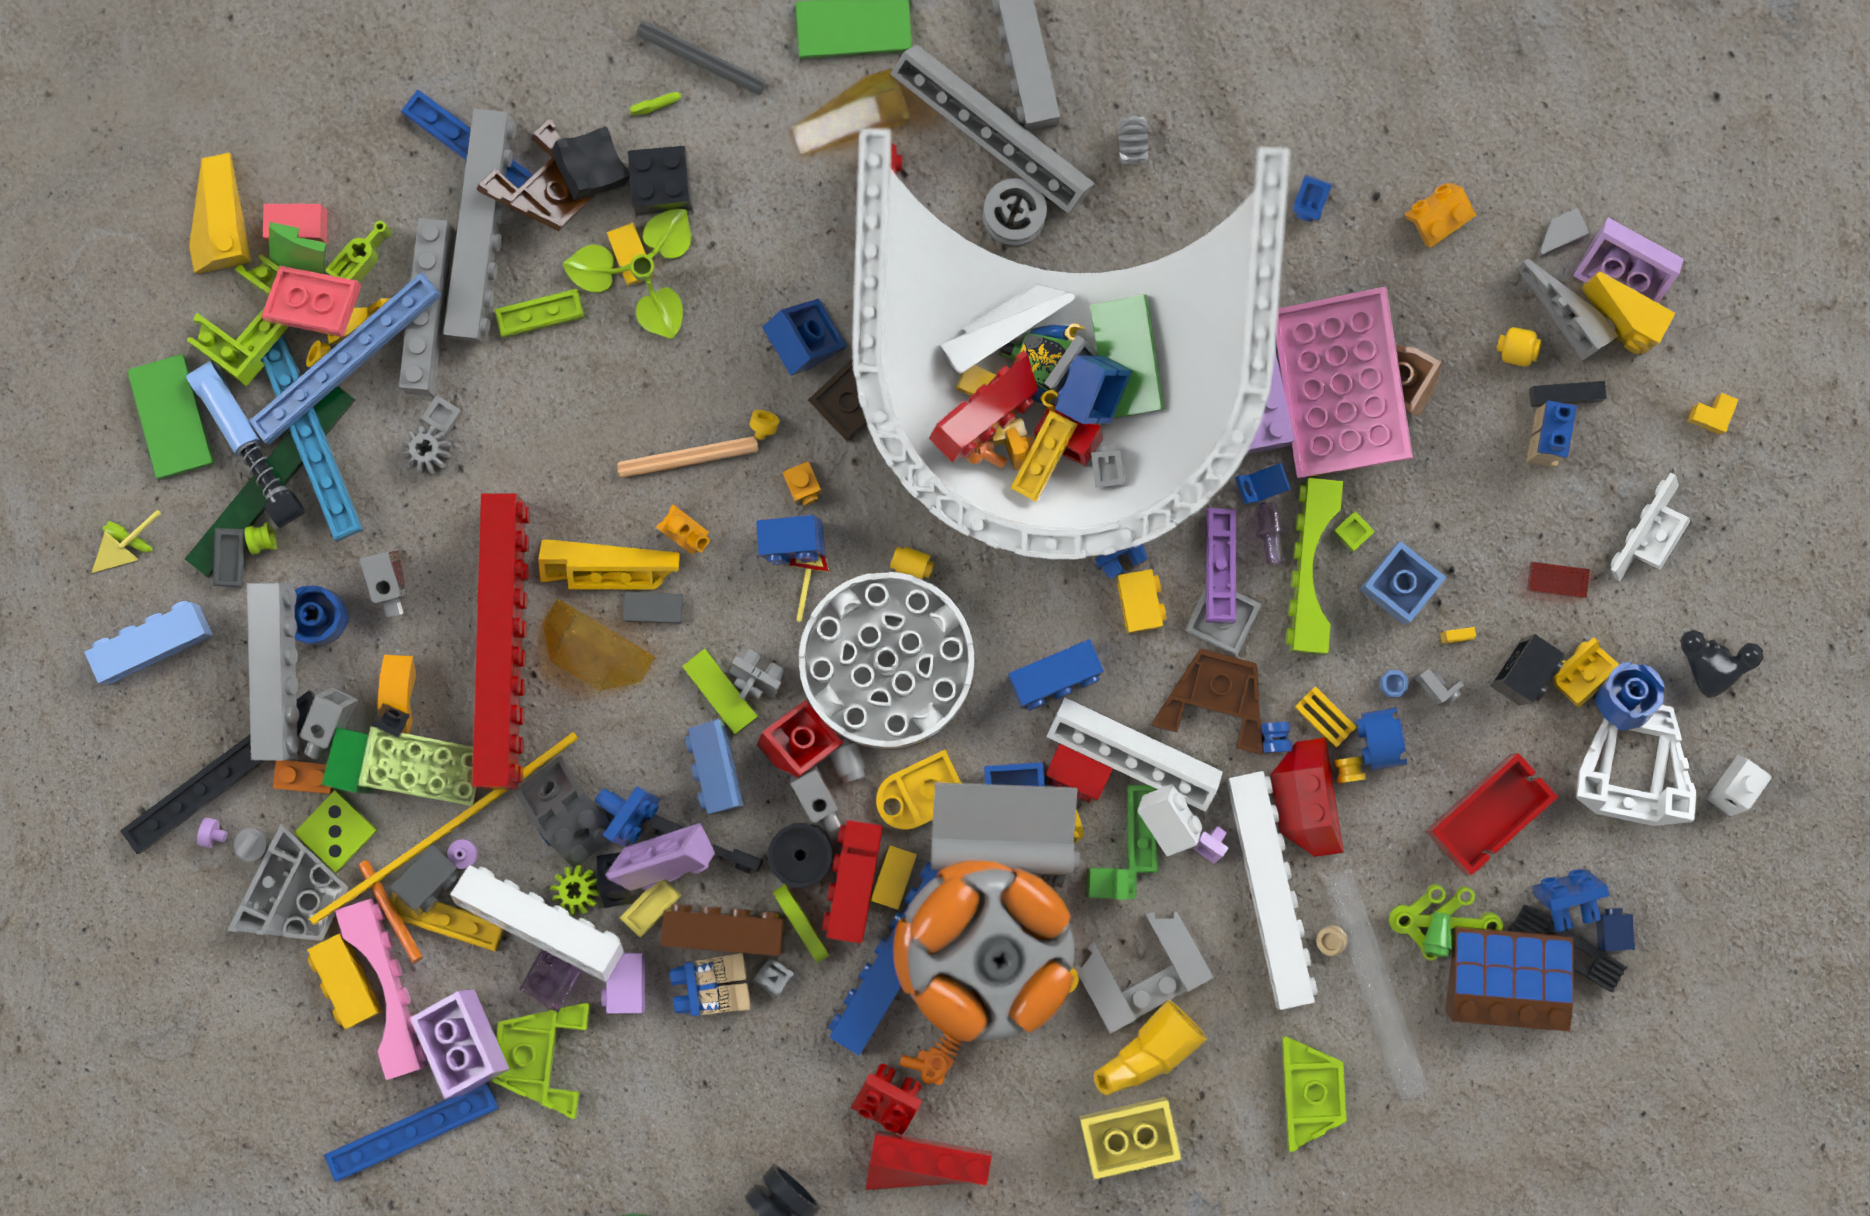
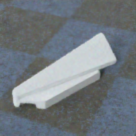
M1035 284L965 326L963 330L966 334L943 342L940 346L954 370L960 374L1075 300V296L1067 291Z

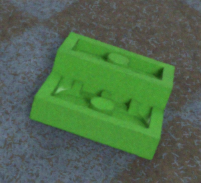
M270 222L269 256L272 262L278 266L326 275V243L299 238L298 227Z

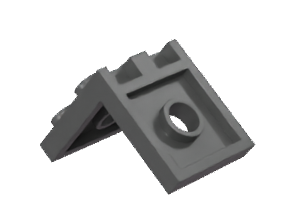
M561 755L521 785L518 790H515L536 830L573 868H576L577 865H580L610 841L603 834L612 821L585 793L568 762ZM586 828L582 834L574 835L577 829Z

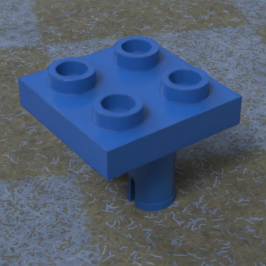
M637 786L626 801L616 793L604 788L596 797L595 803L612 814L614 820L603 836L614 843L626 847L630 843L634 844L641 836V828L646 820H651L653 815L657 813L659 809L658 803L661 799Z
M1585 869L1570 871L1568 876L1561 878H1544L1540 881V884L1532 886L1534 897L1551 910L1555 931H1565L1564 926L1567 929L1573 928L1569 907L1580 905L1583 923H1593V918L1596 922L1601 920L1602 917L1599 912L1597 899L1609 896L1607 885Z

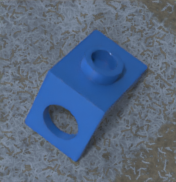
M1277 463L1249 475L1235 477L1244 504L1258 503L1291 489L1282 463Z

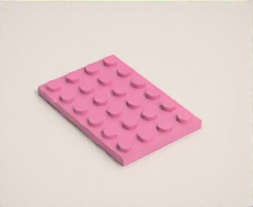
M1380 287L1278 308L1276 342L1283 388L1295 440L1292 443L1297 478L1303 479L1413 459L1387 288Z

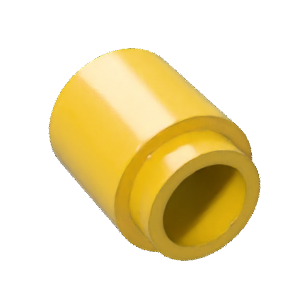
M897 546L890 568L896 570L897 573L912 575L923 580L924 577L930 578L935 562L930 561L931 555L907 546L904 548Z

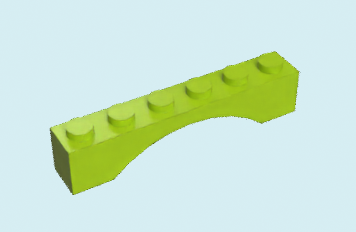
M1308 478L1304 485L1299 487L1298 502L1303 503L1302 514L1298 513L1296 517V531H1300L1299 542L1294 543L1293 559H1298L1297 571L1293 570L1291 574V588H1295L1294 599L1289 600L1288 616H1292V628H1287L1285 640L1286 645H1290L1289 652L1324 656L1329 652L1331 624L1323 614L1316 598L1313 584V560L1321 534L1330 520L1341 510L1343 481Z

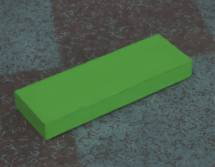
M1127 785L1128 869H1137V873H1158L1157 841L1138 813L1143 795L1157 790L1150 785Z

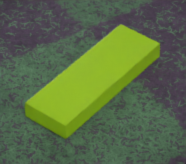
M578 289L494 309L502 338L585 318Z
M703 649L682 666L735 735L758 718L746 700L740 698L739 691L706 649Z

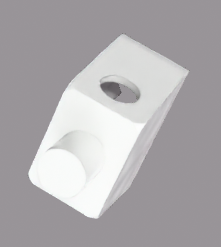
M1737 755L1706 800L1728 816L1748 811L1772 776L1749 759Z

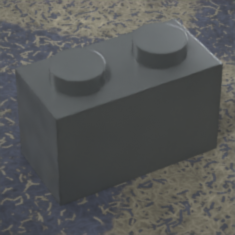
M431 845L390 888L399 899L420 916L423 912H430L438 903L437 898L444 890L448 892L458 883L460 872L448 858Z

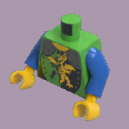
M1076 323L1070 326L1052 324L1033 328L1030 333L1023 335L1020 344L1010 341L1002 346L999 351L1000 356L1014 361L1016 356L1023 350L1028 354L1038 391L1032 400L1044 404L1051 411H1056L1050 402L1058 397V393L1051 390L1044 382L1072 343L1068 339L1073 341L1078 330H1086L1085 327Z

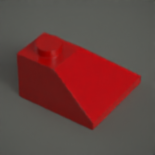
M806 699L765 729L757 743L759 749L775 767L796 777H801L843 745V741L821 719Z

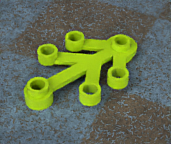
M1439 884L1430 885L1426 893L1410 906L1402 904L1394 907L1388 918L1389 924L1395 932L1400 934L1408 933L1421 948V953L1427 960H1435L1438 957L1424 953L1425 946L1422 944L1425 936L1418 927H1429L1433 913L1431 915L1420 913L1432 902L1441 903L1444 901L1446 893ZM1461 886L1457 889L1456 894L1435 912L1451 915L1462 905L1472 904L1475 900V894L1470 887ZM1433 890H1441V894L1439 897H1431V893ZM1463 892H1470V897L1467 900H1461L1460 896ZM1485 912L1479 918L1451 916L1450 929H1454L1455 926L1487 929V925L1490 922H1495V930H1503V922L1493 912ZM1402 916L1409 917V921L1406 924L1399 923V919ZM1451 934V944L1453 946V935Z

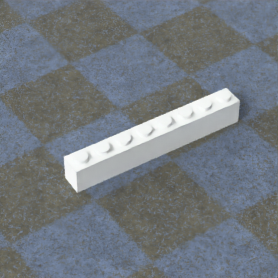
M1264 771L1228 778L1226 783L1276 1008L1282 1010L1315 1003L1313 995L1318 994L1314 977L1309 978L1307 966H1311L1308 949H1303L1300 937L1305 936L1301 919L1296 920L1294 908H1298V901L1295 891H1290L1288 880L1292 879L1289 863L1284 862L1281 851L1285 850V843L1282 833L1277 834L1275 822H1279L1276 805H1271L1269 794L1273 793L1270 777L1264 776Z

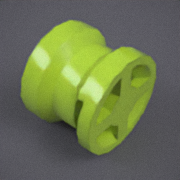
M270 522L264 523L262 527L255 528L249 526L245 528L246 543L252 555L259 554L261 550L265 549L272 551L277 549L275 532Z

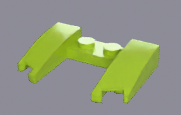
M261 254L259 258L262 265L248 272L243 264L235 268L238 274L269 296L279 269L278 265ZM263 308L237 340H234L199 313H196L193 321L201 325L197 340L188 337L187 341L247 386L265 365L261 361L263 356L289 326L264 321L261 318Z

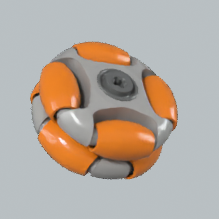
M984 860L962 861L939 870L937 878H934L925 885L911 902L905 913L906 917L898 920L894 935L893 954L896 974L903 992L910 993V996L924 1016L939 1030L951 1037L970 1042L973 1039L983 1041L1006 1039L1021 1034L1023 1029L1030 1034L1054 1016L1069 994L1074 980V976L1069 973L1073 969L1074 938L1069 923L1071 914L1056 891L1034 874L1021 869L1012 870V868L1000 863Z

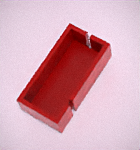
M1519 753L1509 754L1427 828L1425 832L1464 875H1473L1491 858L1488 853L1496 854L1556 800L1558 796L1541 777L1531 778L1528 781L1525 777H1532L1536 773L1535 770Z
M847 820L846 825H840L838 842L843 843L841 854H835L832 871L838 872L836 883H830L827 901H833L831 912H825L822 930L827 931V938L861 944L864 940L883 826L852 820Z

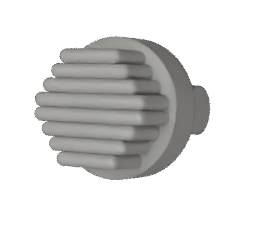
M254 828L242 830L234 840L235 853L245 861L260 860L265 856L270 846L266 834Z

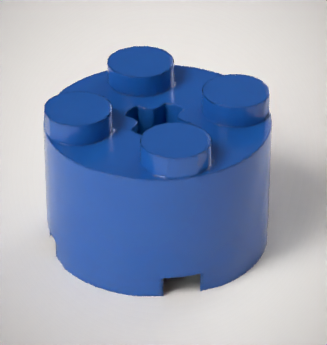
M302 586L295 589L294 617L297 623L295 639L315 646L327 645L337 640L349 622L347 607L342 598L335 592L320 586ZM314 610L318 611V619L316 621L312 620L314 618L312 614Z
M1633 662L1618 665L1605 679L1597 692L1595 703L1601 714L1619 730L1627 731L1645 725L1663 705L1664 682L1660 675L1647 665L1642 664L1640 666L1632 664Z
M1396 707L1361 713V719L1356 721L1358 737H1364L1366 747L1361 750L1364 767L1370 766L1372 771L1407 765V758L1401 759L1400 756L1406 749L1400 718H1393V715L1398 713Z

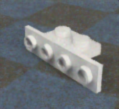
M1670 473L1666 481L1662 480L1658 484L1655 491L1656 497L1651 505L1647 504L1644 507L1640 516L1641 521L1637 528H1632L1628 533L1625 541L1626 546L1621 553L1617 552L1613 557L1611 571L1616 580L1621 581L1634 558L1661 570L1690 523L1689 517L1666 507L1679 486L1675 474Z

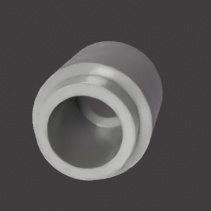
M843 740V745L833 751L830 756L838 778L841 777L843 783H847L865 776L863 769L866 767L857 743L851 744L850 740Z

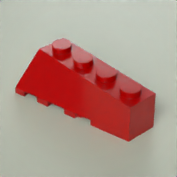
M1024 350L1020 352L1010 369L1005 365L997 372V375L990 381L988 386L985 383L981 385L969 398L968 403L964 400L936 424L929 439L952 463L961 456L964 459L969 457L976 450L978 443L981 441L984 444L993 438L999 427L1002 429L1007 428L1016 418V414L1020 412L1023 415L1034 405L1032 399L1037 393L1038 387L1028 354Z
M876 1131L865 1190L958 1183H975L987 1186L992 1152Z

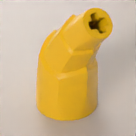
M1168 999L1138 1031V1036L1122 1049L1116 1058L1094 1072L1095 1085L1101 1093L1109 1095L1131 1086H1138L1160 1074H1168L1206 1042L1208 1038L1179 1006Z

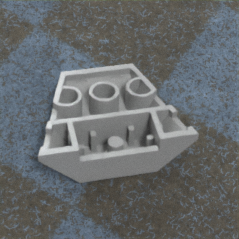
M280 824L227 931L322 941L336 912H333L314 926L308 919L346 894L349 887Z

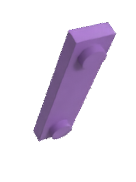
M1207 508L1206 623H1235L1236 509Z

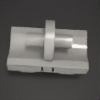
M747 649L740 658L736 656L731 663L732 667L729 673L737 678L734 685L742 689L740 698L746 700L749 694L759 699L762 693L774 699L779 691L784 669L775 663H770L765 672L756 668L761 657L751 649Z

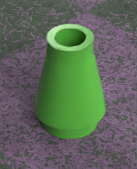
M1433 912L1430 926L1422 944L1425 946V954L1448 957L1449 951L1452 950L1451 915Z

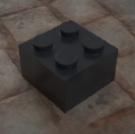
M685 145L628 150L632 207L636 215L663 213L674 209L693 210L689 157Z
M1536 634L1522 638L1490 687L1519 706L1533 703L1534 700L1538 702L1548 688L1545 686V683L1549 677H1555L1562 668L1563 662L1560 660L1565 653Z

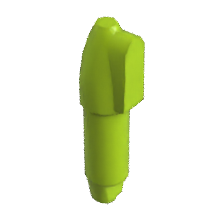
M673 92L651 100L642 101L632 105L630 113L634 116L652 113L655 110L679 101L681 94Z
M108 521L102 528L104 532L109 533L118 542H122L130 535V533L126 532L127 529L111 521ZM135 537L128 544V546L146 553L153 550L151 546L146 544L145 540Z

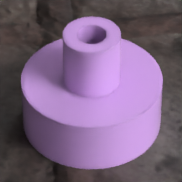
M204 818L197 835L198 846L212 848L216 841L223 843L226 841L227 831L219 830V820Z
M457 840L449 846L447 857L458 869H466L469 865L473 866L476 863L478 849L469 840Z

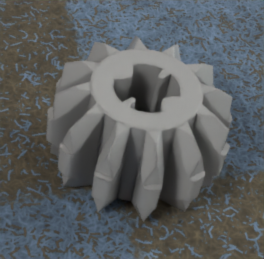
M1137 116L1121 118L1118 122L1119 157L1121 163L1130 165L1146 163L1148 160V129L1146 119Z
M419 426V435L412 431L408 432L412 441L402 442V445L409 449L402 453V457L410 459L407 464L409 468L417 467L419 474H423L426 469L429 473L435 474V465L442 469L446 467L441 460L442 458L451 459V454L444 450L449 449L452 445L449 441H444L446 434L443 431L437 433V429L434 426H430L426 432L423 426ZM428 446L432 448L431 453L426 452L424 454L421 452L422 448H428Z

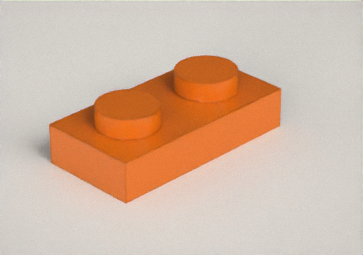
M276 760L273 780L274 789L331 794L334 790L333 787L322 785L327 764Z

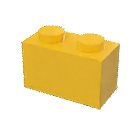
M1152 569L1118 575L1116 582L1126 633L1132 634L1161 628L1163 626L1162 621L1167 620L1164 603L1159 604L1157 593L1161 592L1159 576H1153Z

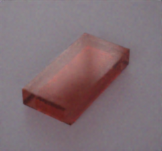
M1531 562L1527 591L1587 598L1590 569Z

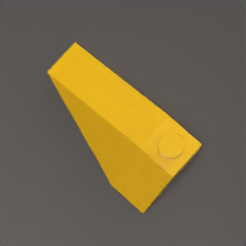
M230 153L201 158L189 243L195 274L252 263Z

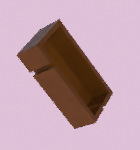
M675 903L671 905L670 909L663 910L660 946L779 956L783 953L786 918H779L780 912L762 911L760 916L750 915V909L733 908L730 909V913H721V907L704 906L701 907V911L692 910V905Z

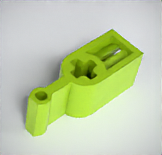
M382 220L377 221L374 224V229L365 239L355 238L351 240L325 271L331 276L355 280L360 283L377 263L378 253L376 249L385 239L391 237L392 230ZM362 250L367 254L362 257L358 254L359 251Z

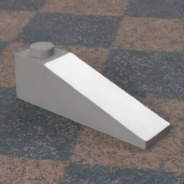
M1530 259L1525 260L1517 268L1582 361L1618 337L1615 333L1616 327L1609 318H1605L1601 312Z

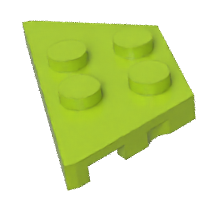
M1281 1036L1287 1146L1289 1152H1294L1307 1142L1321 1137L1328 1130L1335 1129L1347 1122L1343 1061L1290 1037Z

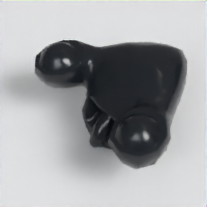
M1690 630L1684 632L1680 638L1681 650L1688 660L1695 682L1701 693L1707 698L1716 697L1725 692L1743 674L1758 667L1763 660V650L1757 643L1745 644L1740 648L1737 655L1733 656L1728 648L1718 644L1714 639L1706 641L1702 632Z

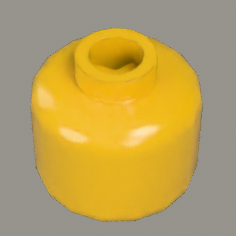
M1511 327L1506 335H1500L1497 351L1502 352L1503 362L1528 367L1532 361L1537 362L1542 340L1538 339L1535 331Z

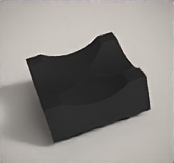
M607 126L578 137L558 139L551 149V153L574 201L623 187L630 178L627 167L617 155Z

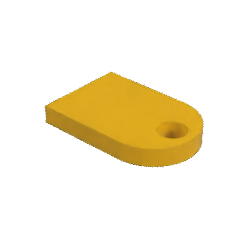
M945 749L890 775L882 782L877 792L876 805L880 816L887 824L897 829L908 830L933 820L935 783H961ZM895 798L900 802L901 809L898 814L888 815L884 811L886 800Z

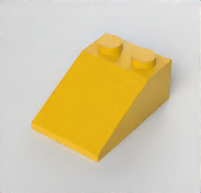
M1600 271L1586 281L1581 288L1594 308L1601 312L1605 318L1607 317L1613 322L1616 327L1615 333L1618 336L1616 339L1624 344L1626 350L1634 354H1644L1659 344L1676 314Z

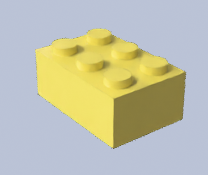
M1165 1097L1079 1116L1094 1179L1181 1160L1169 1103Z

